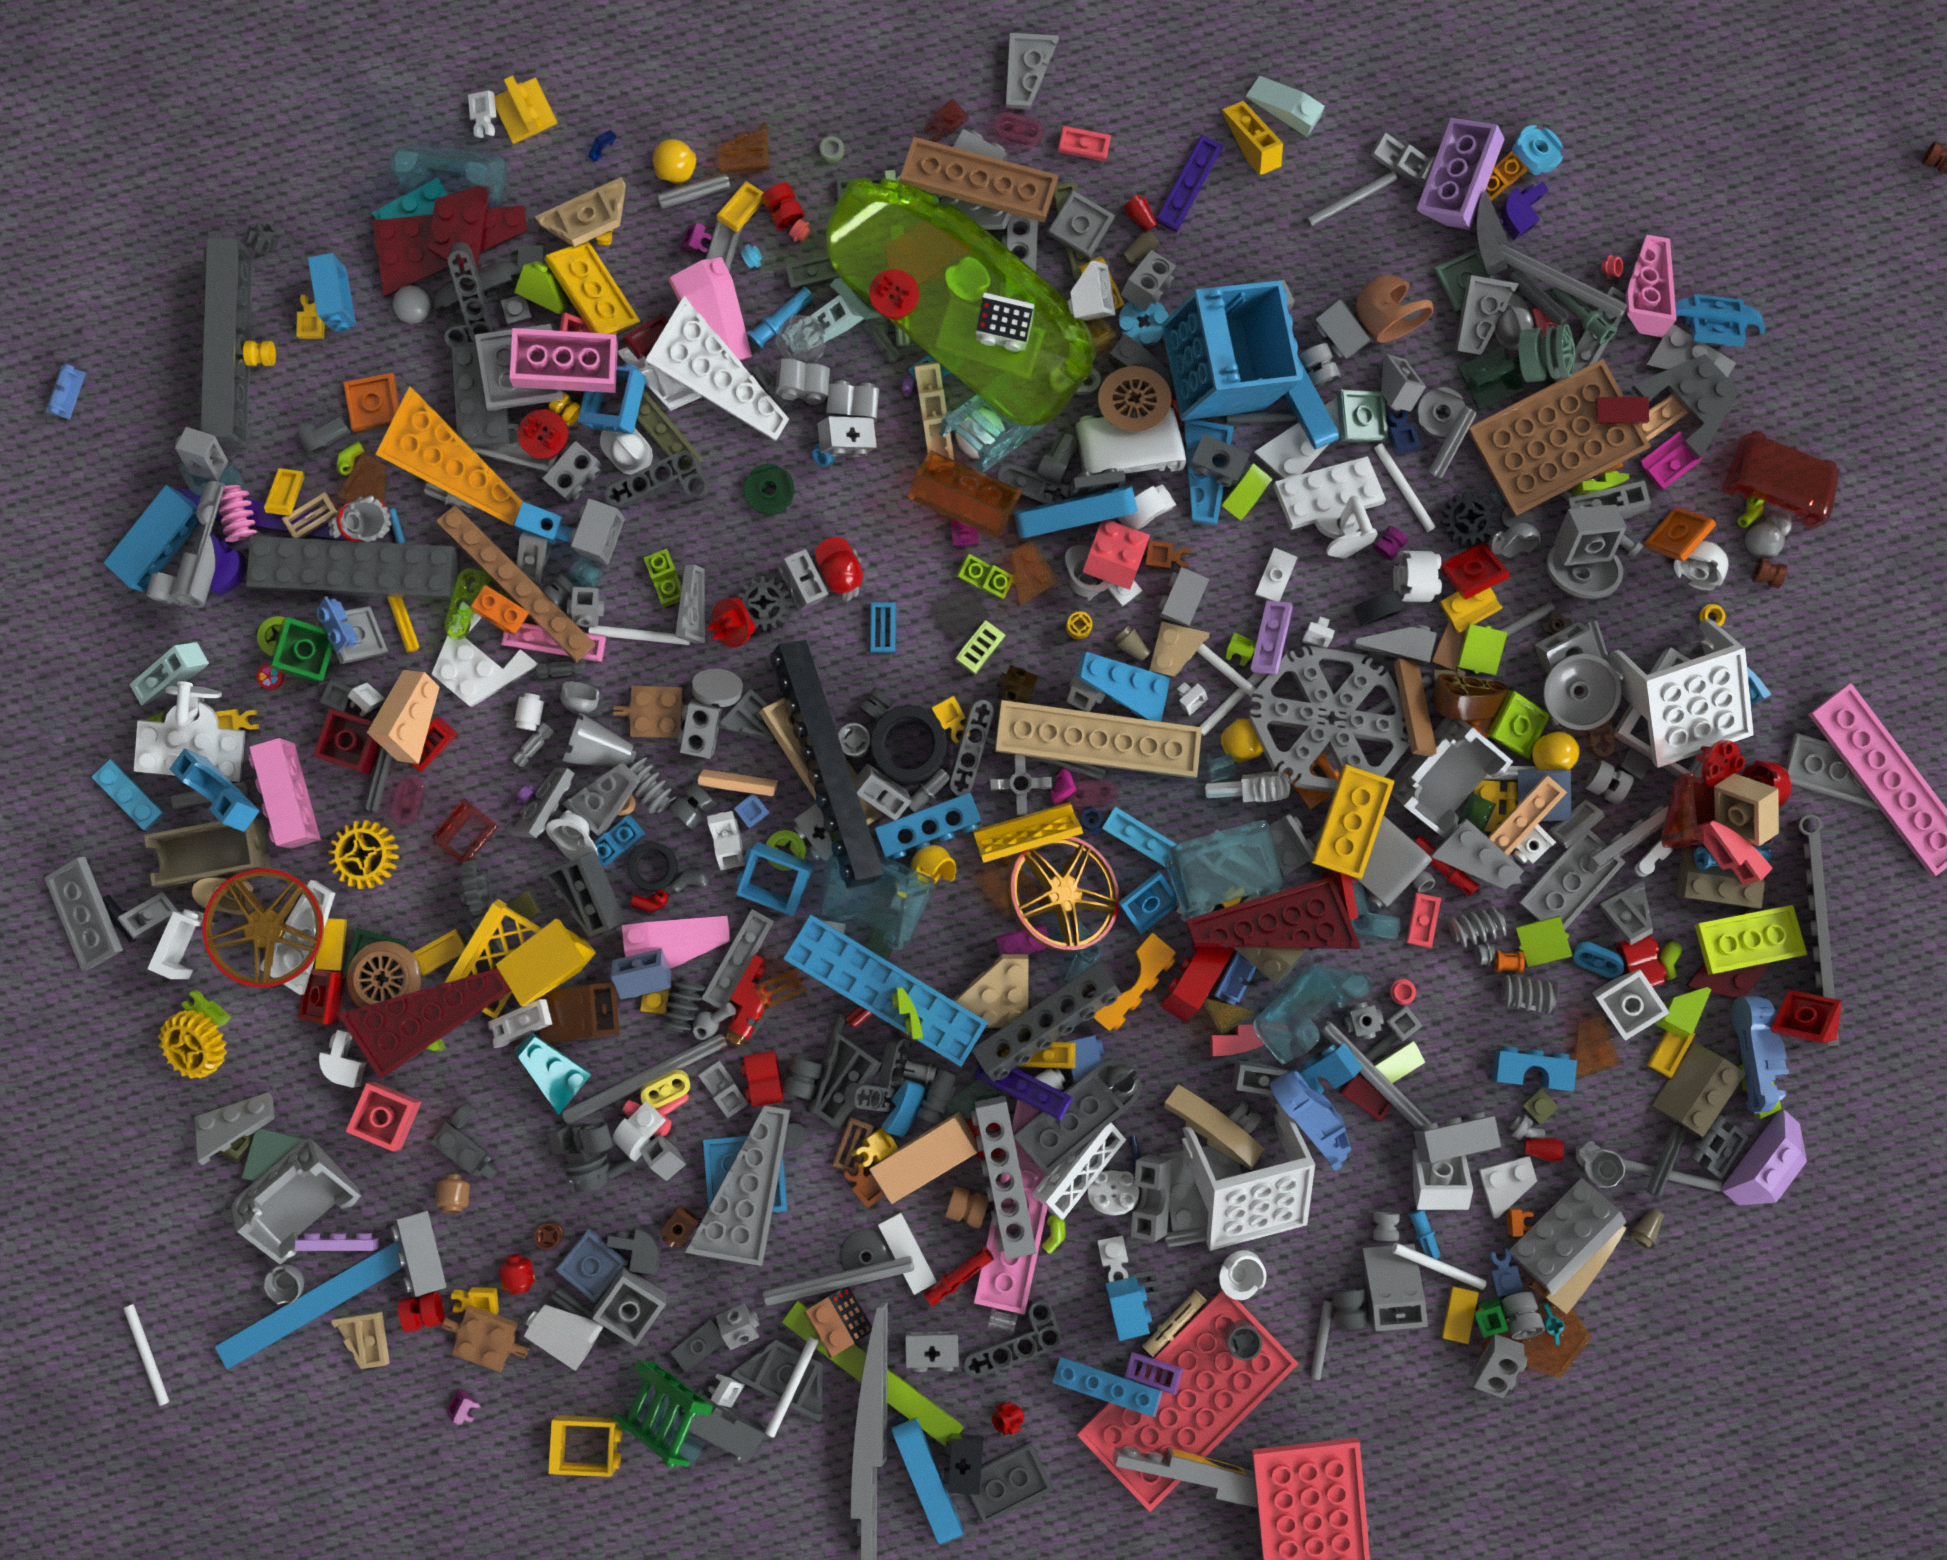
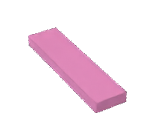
M523 623L515 637L506 632L503 633L501 643L503 646L570 657L539 625ZM585 633L595 643V647L582 659L602 662L606 637Z

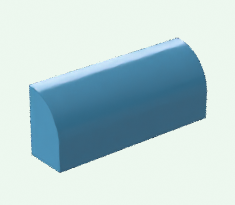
M165 485L105 560L104 564L130 588L145 592L152 573H161L200 524L196 512L198 506L177 490Z

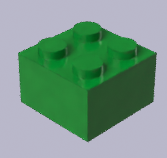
M286 617L282 621L268 668L319 684L324 679L333 650V644L330 643L326 630Z

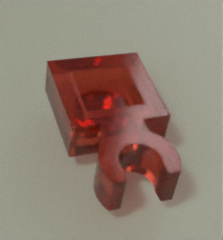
M952 98L934 113V118L937 121L927 123L924 127V132L927 134L932 129L936 130L938 133L933 137V142L937 143L941 140L945 130L951 135L969 119V115Z

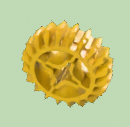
M364 820L362 825L359 821H354L353 828L350 825H345L344 830L346 834L338 831L336 835L340 840L331 841V844L336 846V849L328 851V854L335 855V859L329 861L330 865H337L332 871L333 874L342 873L339 881L345 882L348 880L349 887H354L356 883L358 889H364L365 885L368 888H374L375 882L382 885L384 883L382 875L386 878L392 876L387 871L388 868H397V865L391 863L392 859H399V855L392 854V851L399 848L398 845H390L395 837L393 835L386 836L389 829L385 827L380 829V824L374 822L371 826L368 820ZM364 834L374 836L381 846L370 847L368 840L364 839ZM353 840V850L349 853H346V849L349 843ZM361 850L371 852L365 857L366 859L356 858L360 856V852L363 853ZM382 856L379 866L372 872L374 860ZM357 862L364 875L359 876L352 872L347 863Z
M194 1009L191 1011H180L165 1021L160 1028L161 1033L158 1035V1038L161 1040L158 1046L163 1048L164 1051L161 1055L167 1057V1064L171 1063L174 1066V1071L180 1070L182 1077L188 1075L191 1079L197 1077L200 1079L215 1072L222 1065V1062L225 1061L224 1056L227 1051L224 1047L227 1042L222 1040L224 1033H220L217 1029L219 1024L214 1025L211 1022V1017L205 1018L203 1012L196 1013Z

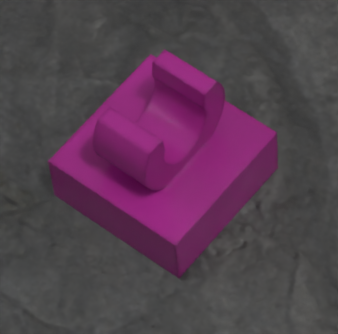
M699 223L688 225L680 249L688 253L695 250L698 253H705L708 249L701 245V239L710 241L712 236L704 233L706 227Z
M976 518L951 521L953 547L978 545Z
M457 1388L446 1413L453 1423L462 1425L464 1420L473 1422L474 1417L468 1411L472 1407L479 1409L480 1405L475 1399L470 1397L467 1391Z

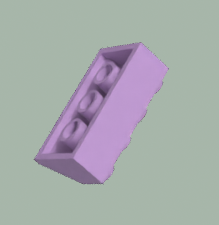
M1450 118L1417 206L1418 212L1446 226L1471 230L1478 211L1481 193L1486 190L1504 142V137L1497 124Z

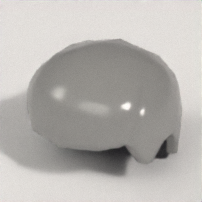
M409 285L400 288L395 293L392 305L395 314L401 321L416 324L421 323L429 316L431 300L425 290L418 286Z
M565 682L560 694L561 703L572 713L578 715L579 713L589 714L598 705L599 690L580 682Z
M283 1264L270 1269L265 1276L263 1287L267 1296L275 1301L276 1304L289 1303L291 1305L302 1294L305 1280L302 1272L297 1267Z

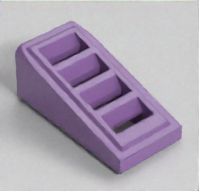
M1131 1352L1124 1378L1174 1395L1178 1392L1184 1368ZM1138 1360L1143 1362L1139 1376L1134 1375ZM1151 1364L1153 1367L1150 1377L1147 1379L1145 1375L1148 1365ZM1160 1367L1163 1368L1160 1382H1157L1155 1380ZM1169 1371L1174 1372L1170 1385H1166Z

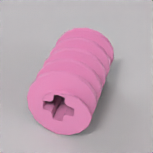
M238 485L225 486L219 504L221 507L219 514L223 516L221 524L226 526L223 529V534L228 536L225 538L227 542L246 540L250 536L257 534V530L249 529L250 526L255 524V521L247 520L248 516L253 515V511L245 510V507L251 505V501L243 500L244 497L249 495V491L241 490V486Z

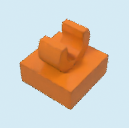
M1517 1207L1506 1210L1507 1232L1509 1235L1524 1236L1523 1230L1528 1232L1533 1227L1524 1225L1526 1217L1534 1216L1532 1212L1522 1211Z

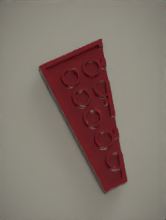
M524 205L487 209L480 253L528 232ZM433 214L373 220L384 297L393 294L402 287L413 285L424 278L449 268L445 259L438 257L428 249Z
M1332 876L1186 919L1185 921L1194 947L1360 948V943Z
M496 968L339 1013L338 1016L378 1077L382 1079L509 993L511 989L499 969Z

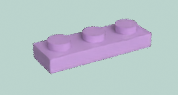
M1266 601L1251 664L1253 673L1278 674L1293 609L1291 603Z
M305 1233L304 1238L295 1240V1251H373L380 1248V1237H372V1233H356V1237H346V1233H330V1238H320V1233Z

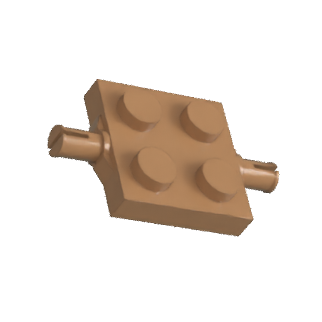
M631 686L629 706L614 705L613 710H623V712L613 711V716H628L630 721V737L678 738L685 721L682 720L685 706L683 688ZM696 714L698 719H700V714Z
M469 1305L466 1309L461 1323L447 1317L443 1322V1329L456 1333V1343L452 1355L500 1373L510 1354L525 1359L529 1348L515 1343V1332L518 1322Z

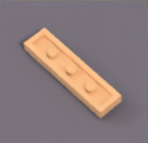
M1546 774L1495 828L1488 838L1504 853L1509 855L1567 793L1566 790Z

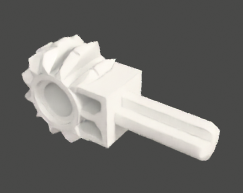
M1277 772L1245 774L1242 776L1241 781L1207 783L1205 793L1207 798L1243 796V802H1273L1286 799L1289 796L1290 784L1288 783L1289 778L1286 773L1278 776Z

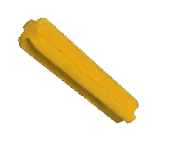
M387 597L406 652L412 653L417 651L419 644L403 599Z

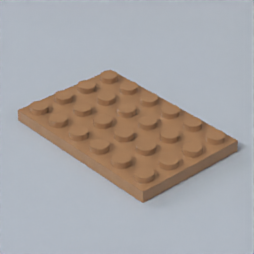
M1604 359L1469 427L1468 433L1514 518L1579 485L1582 481L1591 479L1651 447L1639 424H1596L1595 399L1597 397H1624Z

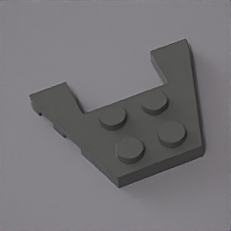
M1706 354L1639 381L1631 387L1639 397L1649 396V401L1664 388H1667L1693 416L1701 427L1682 444L1697 460L1704 455L1739 393L1738 388Z

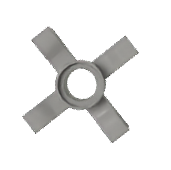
M1014 755L1015 773L1010 779H990L991 791L1011 790L1016 796L1017 816L1027 815V795L1033 789H1051L1052 778H1031L1026 773L1025 756ZM1018 778H1024L1028 782V787L1023 791H1019L1014 787L1013 783Z

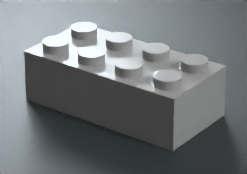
M1581 1178L1509 1252L1522 1268L1548 1292L1554 1295L1626 1223V1220L1619 1209Z

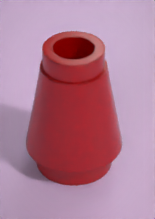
M1140 194L1133 197L1123 206L1126 210L1125 214L1145 232L1157 225L1145 197L1142 198Z
M1557 1137L1525 1139L1524 1154L1552 1163L1562 1161L1563 1141L1557 1140Z

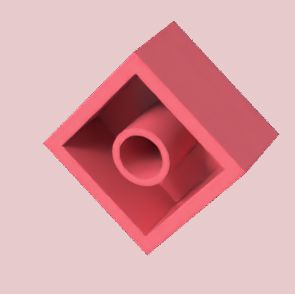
M1110 520L1101 521L1083 573L1130 590L1150 535Z
M377 1082L366 1083L346 1132L393 1152L401 1150L422 1101Z

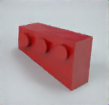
M1192 946L1191 949L1194 950V953L1190 958L1187 956L1179 969L1182 972L1178 978L1174 977L1167 988L1169 992L1160 1004V1007L1186 1023L1200 1009L1235 950L1233 947Z

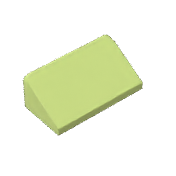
M1409 1041L1373 1065L1391 1083H1394L1425 1063L1415 1042Z

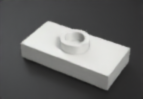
M1274 548L1255 595L1268 601L1279 602L1298 557Z

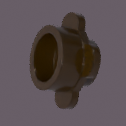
M1558 610L1550 612V618L1543 623L1542 629L1552 636L1573 623L1570 618H1565L1560 615Z

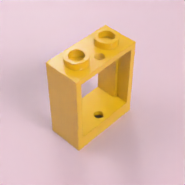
M556 1415L552 1419L549 1474L612 1477L616 1469L620 1468L621 1453L617 1452V1442L622 1440V1430L618 1426V1422L609 1417ZM566 1426L609 1427L607 1464L564 1462Z

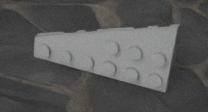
M768 1105L763 1107L685 1253L758 1266L763 1265L791 1109Z

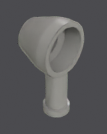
M727 1003L714 1014L706 1011L697 1014L693 1021L694 1036L700 1040L712 1037L719 1028V1022L736 1013L735 1007L731 1003Z

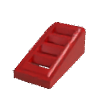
M441 717L433 719L429 724L424 743L432 752L429 754L423 748L421 755L425 760L423 762L420 760L419 764H410L420 773L423 772L458 733ZM435 729H437L445 737L443 738ZM430 735L439 743L437 746L428 738Z

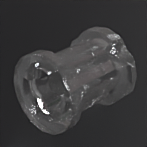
M992 1307L987 1330L995 1329L1007 1332L1009 1336H1013L1017 1313L1011 1315L999 1312L996 1308Z

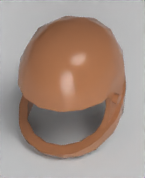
M1386 274L1374 278L1364 286L1358 295L1355 312L1364 330L1376 341L1383 343L1398 339L1425 323L1431 317L1434 310L1432 301L1421 300L1400 305L1399 303L1405 297L1410 283L1400 277ZM1426 308L1413 320L1405 321L1401 319L1417 310Z

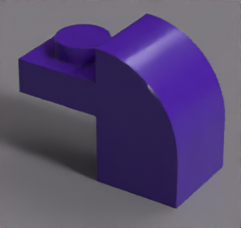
M1544 182L1537 186L1531 184L1522 192L1516 187L1504 202L1501 209V219H1503L1504 228L1513 240L1534 228L1540 220L1531 205L1543 198L1548 191Z
M213 533L210 536L217 560L215 561V572L210 588L214 593L221 596L235 588L242 581L246 572V560L241 552L233 550L230 543L225 541V537L220 538Z

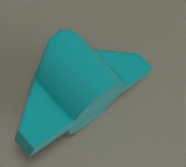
M1545 1303L1543 1304L1546 1316L1543 1318L1545 1331L1552 1335L1557 1346L1560 1345L1559 1334L1564 1330V1323L1552 1314L1549 1305Z

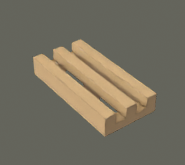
M324 492L294 510L291 516L286 515L281 519L293 538L302 539L328 523L336 516L338 511L329 499L328 494ZM323 502L326 503L324 506H322L314 512H311L295 524L292 525L290 523L293 520L300 517L301 515L310 511L314 507L318 506L319 504ZM330 510V512L326 513L325 515L321 516L317 520L313 521L312 523L308 524L307 526L303 527L302 529L296 532L297 529L301 528L310 521L314 520L315 518Z

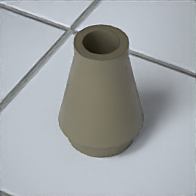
M1148 230L1145 233L1142 232L1123 255L1130 265H1133L1135 262L1145 258L1151 250L1157 252V248L1161 244L1155 235Z
M1128 625L1121 629L1113 638L1117 643V647L1136 658L1139 662L1143 661L1150 653L1134 628L1131 629Z
M1650 1208L1646 1215L1631 1230L1632 1235L1630 1239L1639 1246L1649 1249L1656 1242L1664 1215L1658 1210Z

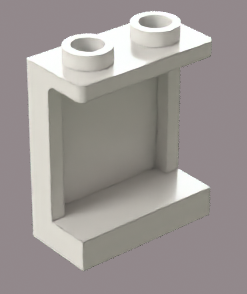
M184 909L183 912L173 911L148 966V970L169 979L190 978L193 970L181 965L180 961L196 926L202 927L204 913Z

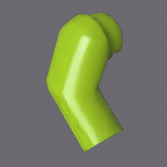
M359 441L338 454L337 471L343 476L352 473L355 458L365 452Z
M1754 492L1747 498L1745 513L1737 520L1742 528H1747L1762 515L1763 502L1765 501L1762 493Z
M1676 941L1668 943L1659 955V961L1663 963L1667 975L1664 977L1665 980L1678 977L1674 964L1681 955L1682 948Z

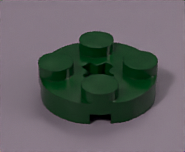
M763 464L750 472L744 484V495L748 504L757 513L765 515L779 514L792 504L795 487L790 474L785 469L774 464ZM768 483L772 487L776 486V490L773 491L771 496L762 492V490L766 489V484Z

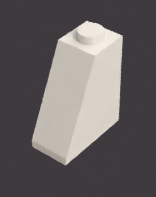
M544 1305L539 1313L534 1311L525 1324L529 1327L524 1337L576 1371L590 1352L604 1326L594 1320Z

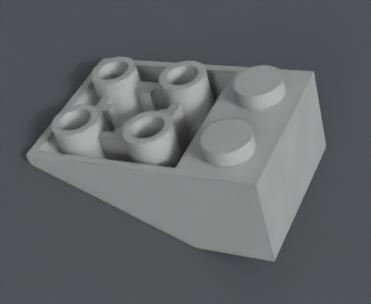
M1402 1244L1405 1247L1415 1250V1244ZM1393 1245L1362 1248L1370 1327L1375 1331L1428 1327L1425 1296L1418 1263L1392 1253Z

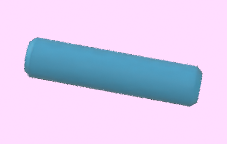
M388 509L389 514H391L390 522L396 543L405 544L396 509Z

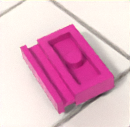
M1680 431L1638 463L1639 466L1645 469V473L1660 491L1664 490L1702 460L1701 457L1697 460L1682 444L1685 439L1681 436L1682 433Z

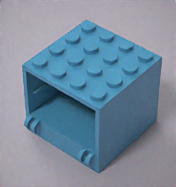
M1282 280L1196 289L1161 324L1181 421L1263 411L1303 380V368L1299 363L1297 355L1298 344L1292 332L1293 320L1292 316L1288 313L1287 292L1283 289Z

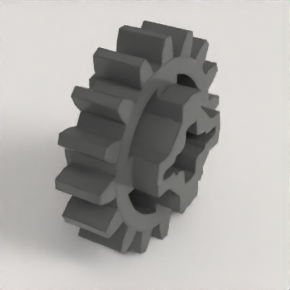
M761 576L760 583L751 579L752 586L749 587L744 584L743 588L746 592L745 594L738 593V597L742 600L750 619L754 622L755 631L760 626H762L764 632L768 631V626H772L774 630H777L776 623L785 624L783 616H790L791 614L786 607L791 606L792 602L785 600L790 595L789 592H782L784 585L779 583L776 586L774 578H771L769 583L766 582L764 576ZM769 589L775 591L780 598L772 597L769 594ZM758 590L756 596L754 598H750V596ZM763 599H766L770 604L766 605V609L762 610L758 604H762ZM775 610H779L777 615L770 619V615ZM749 611H756L759 614L760 620L754 618Z
M477 860L462 862V876L458 877L462 902L465 901L466 905H469L473 916L486 914L489 910V900H492L488 874L485 875L484 871H481V866Z

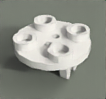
M1101 1171L1088 1188L1089 1202L1096 1210L1104 1214L1121 1215L1129 1212L1138 1203L1139 1188L1134 1186V1176L1127 1171Z

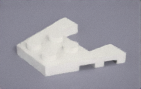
M627 347L617 351L620 358L626 364L638 367V371L647 376L645 384L670 411L702 397L652 365H648L645 362V356L638 360Z
M462 602L432 675L470 707H473L498 692L499 689L521 678L522 675L530 670H534L538 663L520 649L505 668L502 669L465 638L482 617L470 611L471 607Z

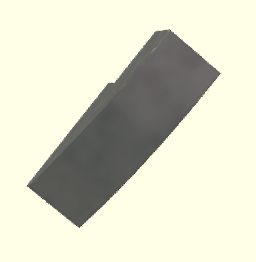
M1487 191L1481 193L1478 207L1477 234L1480 253L1490 277L1508 268L1499 247L1508 243L1489 195Z

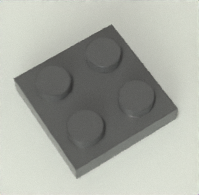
M1116 468L1103 470L1102 474L1092 475V472L1077 474V477L1073 478L1069 487L1070 498L1123 487L1126 481L1124 470L1117 471Z

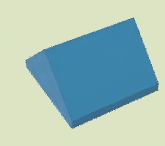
M1159 871L1118 902L1119 908L1140 935L1178 906L1176 905V895Z

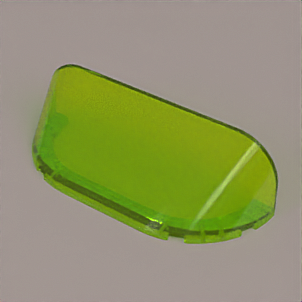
M870 178L849 181L829 219L826 232L830 260L843 281L869 302V287L873 279L880 272L898 269L909 273L918 285L919 301L916 308L908 316L898 321L888 318L891 322L1007 419L1022 425L1036 426L1056 418L1093 369L1092 361L1096 356L1095 345L1090 331L1083 319L1078 318L1076 320L1070 313L1068 300L968 215L951 204L944 208L934 202V195L910 184L885 178L881 180L880 184L872 183ZM984 293L1034 304L1032 326L1025 351L1013 352L1007 350L1005 346L997 344L987 346L982 344L980 340H976V330Z

